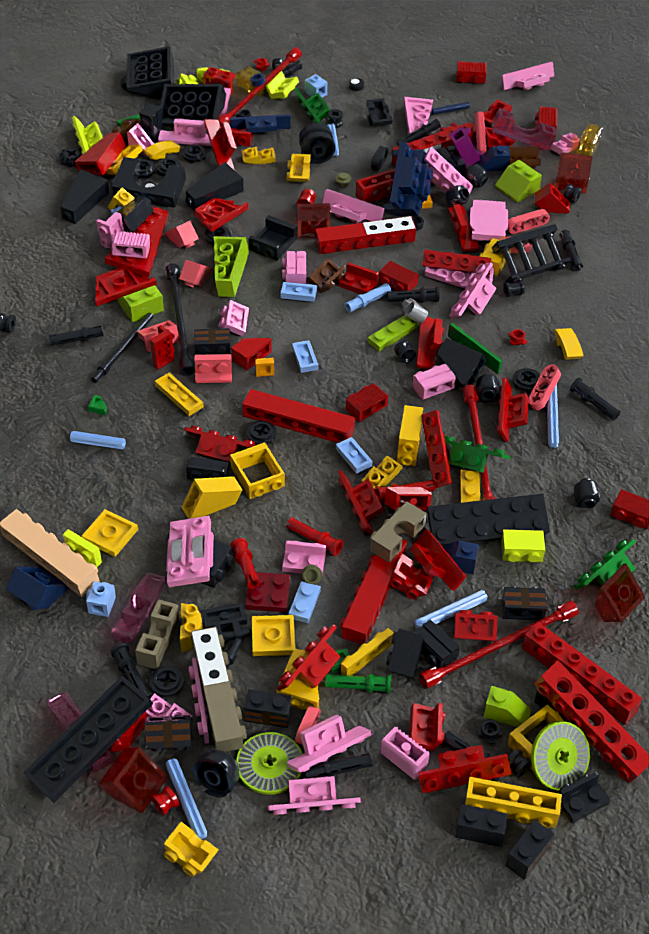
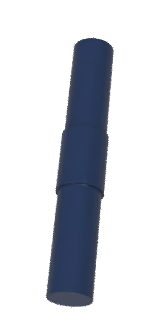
M469 102L433 108L431 112L432 115L469 108L470 105Z

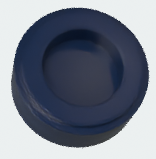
M261 73L255 74L250 78L251 85L254 87L261 86L266 81Z

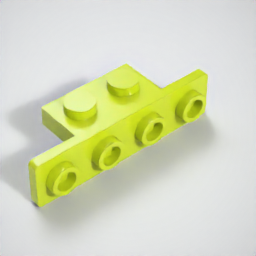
M73 116L72 125L76 130L75 134L82 148L81 153L84 154L103 137L95 121L84 128L83 124Z

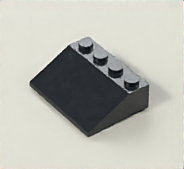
M170 46L127 54L128 91L162 97L164 84H175L174 58Z
M164 84L160 104L162 125H174L175 119L218 120L224 109L227 95L222 84Z

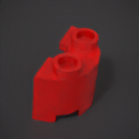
M497 99L489 106L488 112H484L485 124L501 129L508 121L506 117L508 112L511 113L512 106Z
M485 127L486 144L489 148L493 146L511 147L514 144L515 140L509 130L499 129L496 132H492V128Z
M401 554L391 574L390 585L405 593L412 600L427 595L434 576L431 577L423 569L414 567V561Z

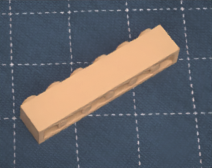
M16 509L0 522V530L7 540L79 596L85 595L88 589L92 588L94 582H100L97 574L98 569L94 564H88L79 553L71 551L66 543L59 542L53 533H47L43 526L39 523H34L28 514H22Z

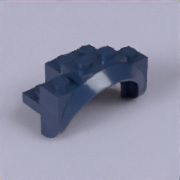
M400 142L399 150H393V156H397L390 197L391 204H384L383 208L387 213L396 216H419L422 203L427 201L428 195H430V181L433 179V171L429 168V164L424 161L426 156L424 149H411L406 142Z

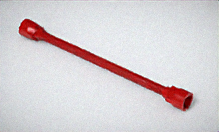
M293 47L286 54L285 60L265 78L266 81L263 85L255 87L231 111L219 117L220 126L223 122L230 124V118L258 94L288 64L295 63L302 56L301 50Z
M467 385L463 388L464 402L468 403L475 446L477 447V444L483 445L476 407L479 396L476 392V386ZM485 465L484 473L480 472L484 494L482 500L496 499L491 494L487 466Z
M570 600L556 607L557 610L553 614L537 622L543 626L560 620L565 622L577 616L579 611L576 604ZM537 622L443 668L436 669L434 666L420 673L419 680L425 689H429L442 682L441 678L445 677L448 673L525 637V634Z

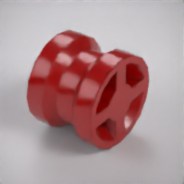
M168 786L163 788L160 794L151 796L154 806L162 816L166 815L170 808L179 806L175 793Z

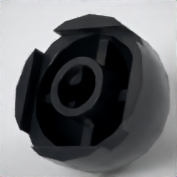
M212 750L201 756L194 764L193 776L199 786L202 784L207 788L205 790L207 794L214 797H224L234 789L239 780V766L236 760L227 752Z

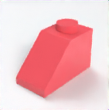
M190 221L164 233L178 248L185 246L187 249L195 245L193 241L199 239Z
M185 260L179 279L184 280V284L194 287V285L201 286L212 273L213 268Z

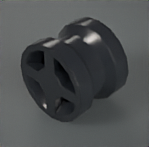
M338 109L330 110L328 112V124H334L335 128L341 127L343 125V112Z
M568 184L563 196L576 203L580 198L582 188H575L572 184Z
M0 313V330L5 329L7 332H13L16 326L15 315L6 316L5 313Z
M408 340L400 341L394 347L395 353L403 363L410 362L416 356V351L411 347Z
M516 749L508 756L510 768L513 770L516 778L523 776L532 765L531 760L525 758L520 749Z

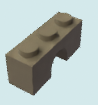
M406 502L402 507H398L394 515L390 519H386L378 531L372 533L369 539L370 551L390 563L402 549L403 538L397 534L405 533L414 538L425 526L427 513L409 502Z
M158 599L151 614L150 631L148 634H142L135 650L137 665L152 669L159 668L180 619L178 604Z

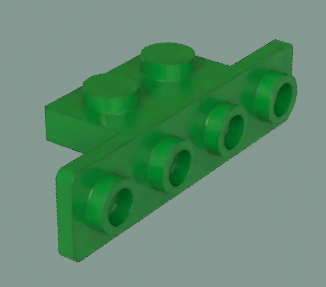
M297 87L294 89L297 93L295 97L299 103L302 102V107L307 111L309 117L313 119L312 121L314 123H321V120L328 116L330 108L320 94L317 92L305 100Z
M453 323L449 324L448 337L482 353L487 359L485 365L496 374L500 373L502 360L465 333L460 327Z
M444 435L445 444L452 445L448 458L449 464L484 473L488 455L510 460V456L505 455V450L494 448L493 451H490L488 446L477 444V447L471 446L472 442L460 440V443L455 442V438Z
M624 539L616 544V550L606 553L603 556L604 560L602 562H596L590 567L591 571L589 573L586 572L577 578L578 582L573 586L574 589L577 590L585 587L596 578L606 593L612 591L636 569L624 553L636 543L635 540L626 541Z

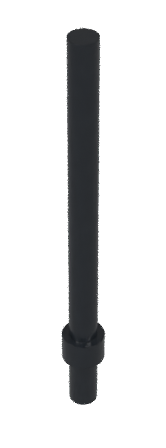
M148 313L112 355L99 365L97 372L91 377L93 383H97L103 375L110 371L112 364L138 336L137 331L144 329L153 319L152 313Z

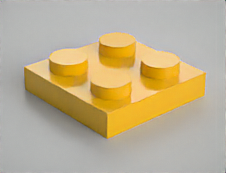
M105 509L84 532L82 538L97 546L100 550L116 557L138 531V525Z
M294 615L252 616L253 656L292 655L295 648Z

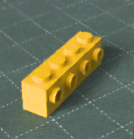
M470 777L465 805L508 813L507 819L516 820L518 823H533L536 820L546 828H556L560 816L562 794Z

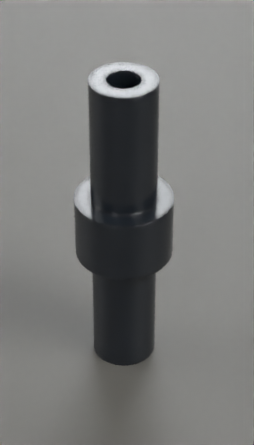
M235 638L229 650L225 651L227 652L229 663L226 665L227 670L237 658L236 653L242 644V641L238 638Z

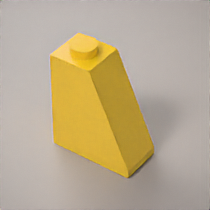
M235 477L194 479L181 508L188 519L204 517L235 505L242 492V488Z
M294 648L284 673L291 671L293 668L292 663L300 655L303 656L306 653L305 650ZM299 675L287 688L281 691L276 689L278 694L292 695L293 707L306 711L309 706L319 708L318 685L312 689Z

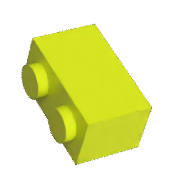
M503 530L501 540L502 561L543 562L545 553L543 531Z

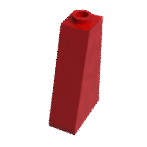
M120 132L108 133L74 161L78 171L84 170L94 175H104L126 147Z

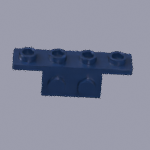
M290 114L230 118V128L246 129V132L250 133L290 129L291 116Z

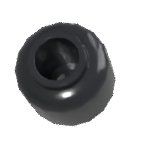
M479 164L469 165L465 170V179L473 187H482L488 180V172Z
M456 185L446 191L445 200L450 207L456 204L463 206L468 202L470 194L466 187Z
M485 374L477 379L476 392L481 400L492 401L499 396L500 385L496 376Z
M584 478L576 483L574 486L575 502L582 508H593L600 501L598 483L588 478Z

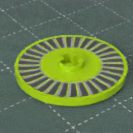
M558 721L547 725L539 732L532 747L531 763L537 779L544 786L559 791L565 784L577 782L581 776L585 775L588 769L590 748L587 738L580 728L569 722Z
M275 732L257 734L248 739L237 754L236 762L239 766V778L246 787L260 794L273 795L285 792L289 789L288 780H298L302 775V772H297L288 767L287 762L302 755V751L297 743L286 735ZM267 760H271L273 766H268Z

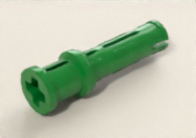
M326 674V688L366 689L369 693L382 691L390 694L391 675L384 677L369 674L367 677Z

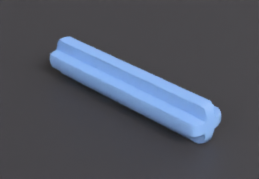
M328 124L327 126L332 132L335 143V153L333 156H338L339 148L335 125Z
M72 431L70 435V441L75 443L121 450L126 445L124 438Z

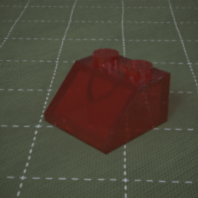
M561 152L555 188L565 191L567 185L572 184L575 188H582L581 193H586L593 156Z
M330 203L297 204L298 237H315V229L330 227Z
M623 564L599 589L595 607L604 622H623L645 598L627 564Z
M140 747L124 748L99 784L115 800L139 813H143L152 801L151 796L157 794L168 776Z

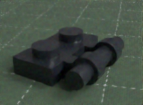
M243 603L201 610L205 629L217 627L218 635L222 634L224 641L235 638L241 640L242 637L250 636L249 628L240 629V625L247 624ZM233 627V631H221V629Z

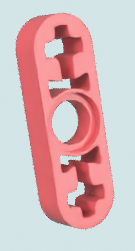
M540 209L510 218L508 220V231L510 234H516L543 226L550 220V215L545 209Z
M554 364L548 365L543 369L529 396L528 403L533 410L537 411L545 407L561 377V372ZM548 385L547 388L540 390L543 386Z

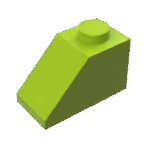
M491 686L484 718L514 727H519L529 719L531 709L515 693Z

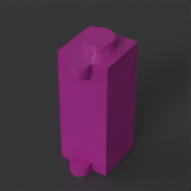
M460 127L450 133L449 136L457 152L465 162L466 167L480 161L479 157L482 153L480 150H475L468 136L471 132L470 128L464 129Z

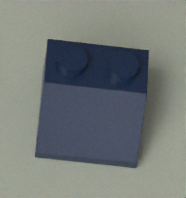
M41 566L15 567L6 590L11 592L14 598L26 602L29 608L39 610L49 608L69 587Z

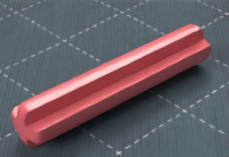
M476 112L477 150L484 154L487 151L484 113Z

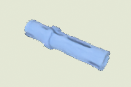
M385 283L363 295H357L351 301L345 302L344 307L348 313L358 308H364L368 303L387 295V291H391V288Z

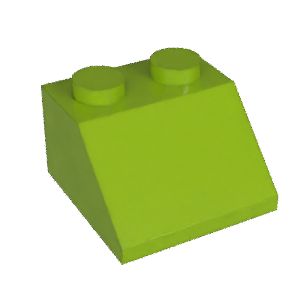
M518 160L506 168L495 184V188L518 203L540 189L542 175Z
M155 285L117 299L132 322L143 319L148 313L154 315L164 311L163 295Z

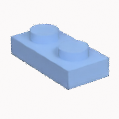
M283 282L281 298L315 302L317 285Z
M310 341L292 343V350L300 372L318 370V363Z
M352 437L336 444V450L356 474L372 467L373 461Z
M301 581L289 611V615H294V620L309 623L321 591V586Z

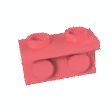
M168 320L138 330L137 334L144 341L146 350L151 352L150 339L158 335L157 327L160 325L171 331L173 344L180 341L176 324Z
M231 354L195 355V382L231 383Z

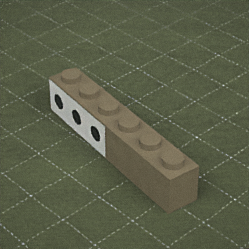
M217 627L191 631L192 646L197 660L215 748L225 752L243 748V739L247 737L245 726H240L239 720H242L240 706L236 707L234 702L237 701L236 689L231 688L230 685L233 682L231 670L226 669V665L229 664L227 652H222L221 648L224 647L222 634L218 635Z

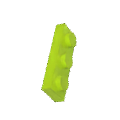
M404 315L369 336L368 343L380 352L416 330L418 323Z

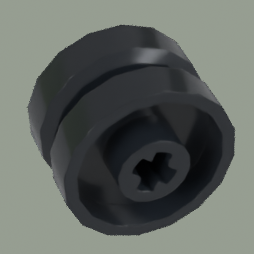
M311 123L301 130L299 134L301 153L311 155L310 163H324L335 153V143L332 132L327 125Z

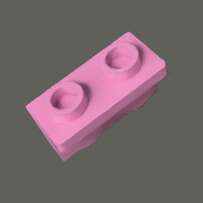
M115 212L106 222L100 219L96 221L101 244L106 248L112 249V242L116 231L125 232L121 214Z
M230 300L227 306L224 305L221 309L220 315H222V318L219 321L218 327L220 329L230 328L231 332L243 336L246 332L249 308Z
M286 541L282 572L302 574L303 569L307 565L313 564L321 569L323 576L326 545Z

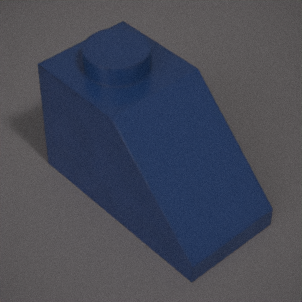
M491 147L479 157L480 161L476 162V164L481 165L486 171H505L510 163L509 147Z
M459 540L443 546L463 573L474 574L479 544Z

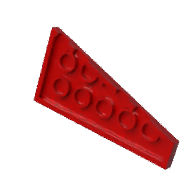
M153 207L154 211L134 231L136 234L145 233L150 235V249L147 259L115 256L111 251L104 258L105 264L150 278V272L158 252L163 229L168 219V211Z

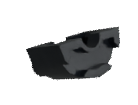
M384 98L366 100V107H368L369 111L367 118L370 126L392 124L389 106L385 103Z

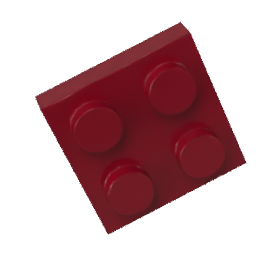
M256 572L260 585L257 587L254 582L255 589L248 587L245 609L287 613L290 574Z

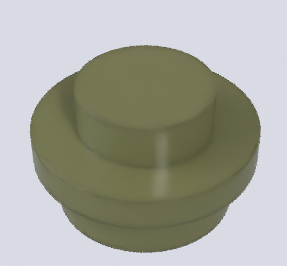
M344 172L336 176V182L340 187H347L351 182V176Z
M307 565L302 571V579L306 583L315 585L322 578V571L317 565Z

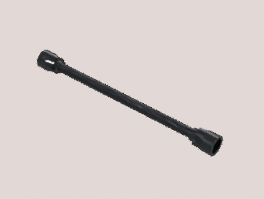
M171 263L166 266L167 279L170 280L172 285L182 354L181 361H179L180 373L183 376H190L195 372L193 358H190L186 340L178 286L180 269L177 264Z

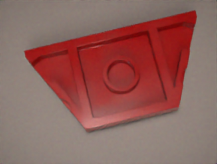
M213 198L196 208L195 216L210 231H214L248 210L249 203L244 202L243 205H234L232 200Z
M122 268L96 276L95 304L100 306L157 285V280L154 277L149 279Z

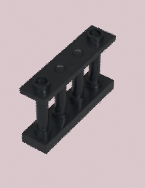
M556 224L497 241L491 247L494 253H503L511 276L505 282L514 283L520 279L523 281L527 277L553 269L558 271L566 267L570 257L561 260L552 238L553 234L558 230ZM544 238L547 241L555 262L546 263L538 243L540 239ZM529 243L532 245L540 263L539 267L532 268L524 249L525 244ZM515 247L518 250L526 271L517 272L509 252L510 248Z

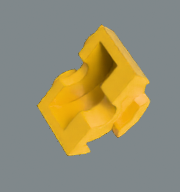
M292 154L291 160H288V170L290 172H287V182H309L311 155Z
M181 603V653L192 650L191 631L203 629L201 614L194 604Z
M180 822L164 843V848L166 849L164 853L165 858L172 863L177 862L190 877L200 874L219 850L207 840L198 838L194 831L182 822Z

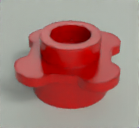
M255 59L256 69L259 71L267 70L270 66V63L267 62L268 59Z
M515 329L508 334L511 345H525L527 343L523 330Z

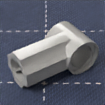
M412 298L403 301L402 310L405 312V316L418 324H422L427 318L428 311Z

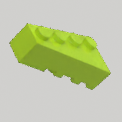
M214 236L215 283L218 296L235 297L249 255L246 237Z

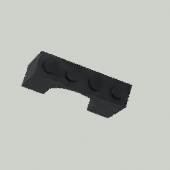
M123 157L112 184L114 196L123 188L134 199L138 196H146L152 204L176 207L186 180L185 168L169 165L161 183L153 187H142L136 183L141 172L139 159Z

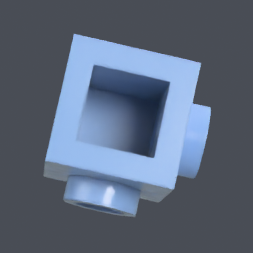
M318 75L305 79L306 94L311 97L317 92L321 97L327 95L328 82Z
M106 582L93 583L92 588L88 589L86 594L89 614L109 617L116 598L114 585Z

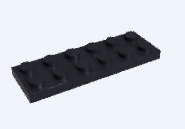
M544 494L427 507L430 532L442 546L459 540L478 542L502 539L503 530L543 531L544 534L550 532Z
M121 676L23 774L55 803L153 704L152 701L125 677Z

